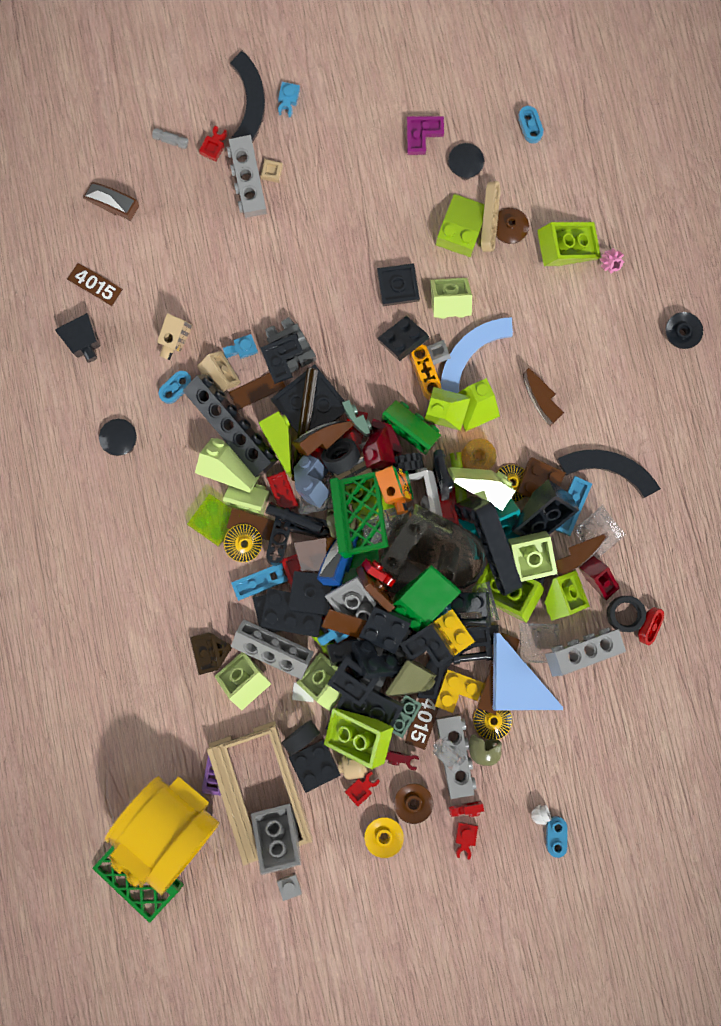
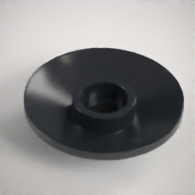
M680 312L668 320L665 328L666 337L673 346L679 349H690L701 341L703 325L695 315L688 312ZM683 330L685 335H681L679 331Z

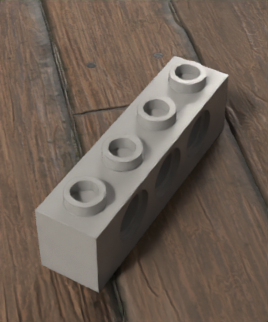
M251 135L229 139L230 146H227L228 157L233 158L234 164L230 165L232 176L237 177V183H234L236 195L240 194L241 201H238L240 213L244 212L245 218L267 214ZM240 156L247 157V160L244 162H239L238 158ZM245 174H249L251 176L249 180L241 179L242 176ZM249 192L255 194V196L251 199L245 197V195Z
M244 619L237 629L231 645L232 648L301 680L314 654L313 651Z
M610 627L599 630V634L596 636L592 633L583 636L584 640L582 641L575 639L567 642L568 646L558 645L552 647V652L545 654L552 677L566 675L626 652L619 629L610 630Z
M459 714L436 718L449 797L450 799L472 796L474 795L473 790L476 789L475 778L471 777L470 774L473 764L471 757L468 758L466 751L469 750L468 738H464L463 730H466L465 720ZM451 731L458 732V738L455 741L448 739ZM454 751H460L462 754L461 758L457 761L452 760L451 757ZM464 771L465 777L462 780H456V772Z

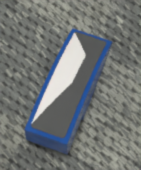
M358 536L353 541V548H356ZM337 538L329 548L317 576V579L323 585L341 586L344 573L350 570L353 555L350 558L344 559L338 553Z

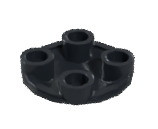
M462 143L451 150L447 163L455 175L461 177L462 180H469L481 172L485 160L480 148L474 144Z
M113 419L103 425L99 434V442L105 452L110 455L121 456L134 450L137 435L131 423L124 419Z

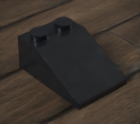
M547 480L533 492L511 530L519 536L543 531L550 535L580 510L570 493Z

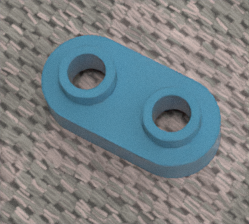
M525 106L520 110L518 116L524 138L529 143H538L544 132L540 118L534 107Z
M178 371L160 387L158 394L164 403L172 404L184 394L183 390L192 381L189 373ZM186 379V383L181 385L180 381ZM168 392H172V396L170 398L166 397V394Z
M559 816L551 817V821H548L546 824V848L549 854L555 858L563 857L567 852V823ZM560 824V830L556 831L554 829L555 825ZM556 845L561 846L559 851L554 850Z

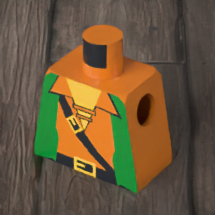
M391 466L376 472L375 475L385 503L394 505L397 515L407 513L406 503L413 500L408 471Z

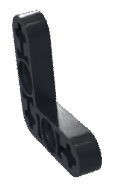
M306 516L324 523V529L326 530H323L318 535L310 530L300 529L297 525L285 522L284 530L280 529L281 519L279 520V518L275 517L266 553L267 562L273 566L280 565L283 562L290 532L316 538L327 537L330 532L327 521ZM277 534H282L285 536V540L278 543L274 540V537ZM275 547L279 548V557L276 560H272L270 555H274Z

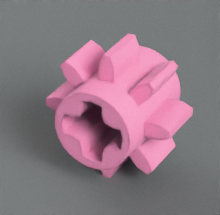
M614 248L605 251L600 258V261L603 262L601 267L610 273L618 271L624 263L621 259L624 255Z

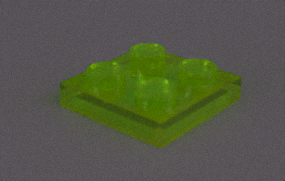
M209 493L187 525L219 547L229 531L226 527L232 509Z

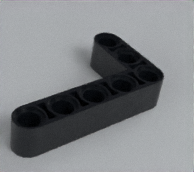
M474 496L456 503L454 508L458 517L461 520L475 524L499 592L506 596L520 589L522 582L493 503Z

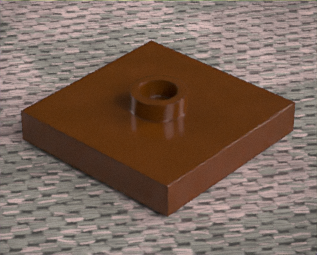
M360 565L356 572L363 588L387 611H392L395 606L385 586L380 580L367 573L364 567Z

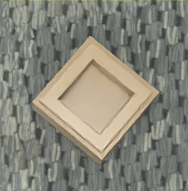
M265 159L260 176L261 179L279 183L283 163Z

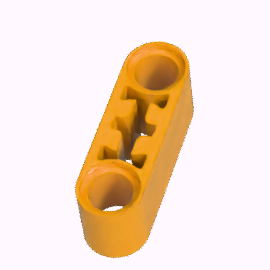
M422 344L411 352L410 359L423 395L430 400L432 393L428 392L427 387L434 386L441 389V384L428 348ZM421 351L424 357L417 358L414 353ZM424 363H425V365H424L425 370H426V371H429V374H428V379H429V380H428V381H427V376H426V374H425V373H422V371H423V365H422V364H424Z

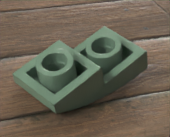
M350 400L342 402L343 410L348 419L353 422V426L362 435L369 437L370 430H372L369 419L365 420L364 415L356 417L358 415L355 404L351 405Z
M404 695L400 702L404 706L393 726L392 732L401 738L404 737L422 706L421 703L407 695Z

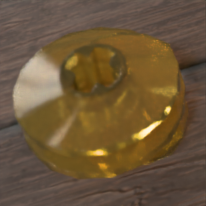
M482 438L473 439L467 443L461 454L463 466L469 469L490 470L495 464L497 457L493 444ZM477 452H479V455H483L481 460L475 458Z

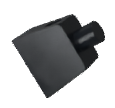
M88 313L55 329L56 333L77 358L84 355L88 363L98 358L94 350L99 348L101 344L94 322Z

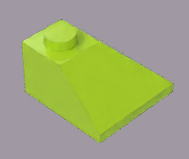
M487 378L458 392V394L471 397L462 424L465 432L500 417L496 398Z
M433 387L424 421L461 431L471 397Z
M577 570L553 579L545 600L546 610L551 621L590 607Z

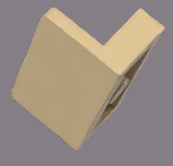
M222 351L208 354L197 366L201 374L210 376L214 380L215 386L223 392L241 383Z

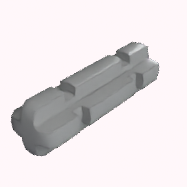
M155 128L152 133L153 139L161 140L173 146L178 145L182 149L188 146L189 140L184 137L179 138L176 134L167 131L163 132V130Z

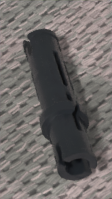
M269 502L265 512L281 519L282 522L287 521L318 535L324 524L291 511L288 507L284 508L272 502Z

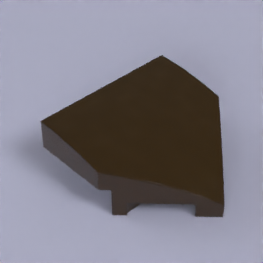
M211 633L189 637L198 675L217 671L232 649L229 643Z

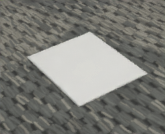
M294 683L292 700L313 702L314 699L297 683Z

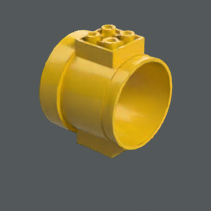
M157 776L134 798L108 831L104 840L113 845L115 849L110 855L111 867L119 874L123 871L127 875L126 880L134 887L139 885L142 888L147 882L162 895L200 851L220 822L206 811L209 802L179 776L171 785L166 784L160 776Z

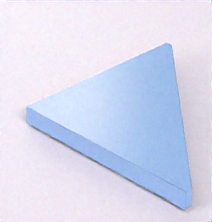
M494 633L493 710H563V706L501 634Z

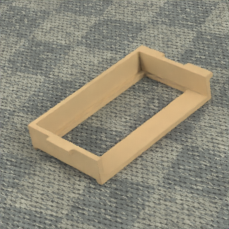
M276 721L253 728V733L235 739L229 736L208 743L209 748L207 751L243 866L257 861L258 855L254 832L227 750L229 747L267 734L270 735L302 835L299 838V846L311 843L313 840L284 746L281 744L282 740Z

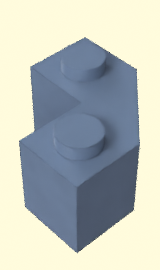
M303 455L294 467L295 490L306 502L320 508L331 492L321 482L328 473V470L317 458Z

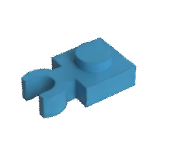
M282 82L278 102L281 103L278 107L279 115H282V111L287 109L288 117L292 116L291 105L297 106L300 85Z

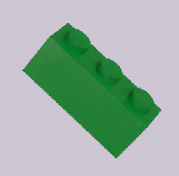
M395 400L383 412L381 421L390 424L394 432L426 456L441 436L439 434L440 430L432 424L429 426L425 423V419L420 414L412 413L406 403L403 401L399 403Z

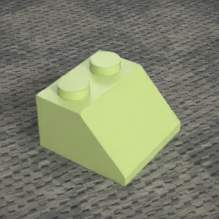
M468 278L430 280L434 318L444 319L453 316L462 318L472 315V292Z
M255 484L250 493L229 485L223 497V502L232 507L264 515L270 493L266 490L265 486Z
M546 531L508 539L510 551L521 582L557 574L551 537Z
M243 652L214 676L227 697L241 710L271 685L261 669Z
M320 652L305 671L302 680L299 679L296 683L317 703L331 711L342 696L341 693L327 685L338 666H331L330 660Z

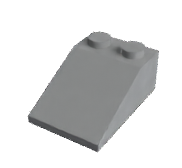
M358 576L325 595L337 612L367 621L375 604L381 605L363 588Z
M286 804L251 813L260 874L263 875L301 865L298 829L292 806Z

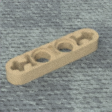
M498 181L488 182L486 187L481 236L483 252H491L495 249L501 191Z

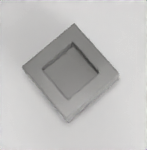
M444 340L427 346L433 365L451 358Z
M296 873L277 880L283 901L302 894Z

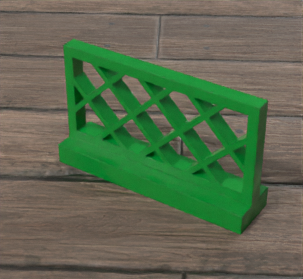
M376 472L341 480L338 478L330 479L338 553L344 559L352 557L353 554L388 547L382 496L375 475ZM374 478V485L370 490L363 486L368 479ZM354 483L357 487L349 494L346 492L345 485ZM361 488L368 492L362 501L355 498V495ZM371 495L377 498L373 508L365 504ZM352 500L359 503L354 512L348 510V505ZM363 506L370 510L364 520L357 516ZM373 514L379 516V521L375 527L368 523ZM354 518L362 522L356 531L350 527ZM365 525L373 529L367 538L359 534ZM376 532L381 534L382 543L373 544L370 542ZM357 536L364 540L360 547L353 548V541Z
M112 846L92 869L143 918L151 923L172 898L178 894L184 884L177 878L166 890L169 894L167 899H158V892L150 885H143L142 888L139 885L134 887L126 880V886H120L116 882V876H125L127 879V875L124 872L119 874L112 867L111 872H105L100 867L103 862H111L110 858L107 857L115 850L114 846ZM130 890H140V899H133ZM144 890H154V899H144ZM154 903L155 912L150 915L145 910V904Z

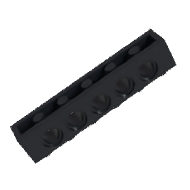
M206 374L197 375L185 387L183 392L255 477L265 474L278 461L275 452L266 446L261 435L255 433L251 428L250 422L238 413V408L227 400L226 394L215 386L214 380ZM206 392L209 394V399L206 397ZM218 406L221 408V414L218 411ZM230 420H231V421L233 422V424H234V427H233V428H232L231 425H230ZM242 435L246 437V442L243 441ZM255 449L258 451V457L254 453Z

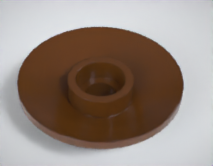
M516 208L500 210L498 213L496 238L506 244H515L522 241L529 230V221L526 215ZM513 221L515 225L511 226L508 222Z
M407 784L400 788L395 795V812L406 823H421L432 813V795L427 788L420 784ZM411 799H415L417 804L412 806L409 802Z

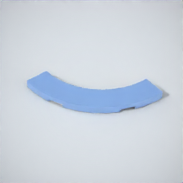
M512 317L484 323L467 333L457 343L450 353L451 358L445 363L441 375V389L455 393L459 392L462 371L472 355L487 343L513 336Z

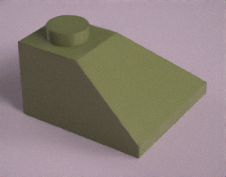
M407 660L386 691V694L388 696H402L430 690L435 683L434 678L436 674L417 661Z

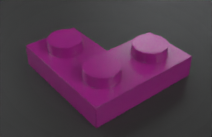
M407 116V155H426V137H444V116Z

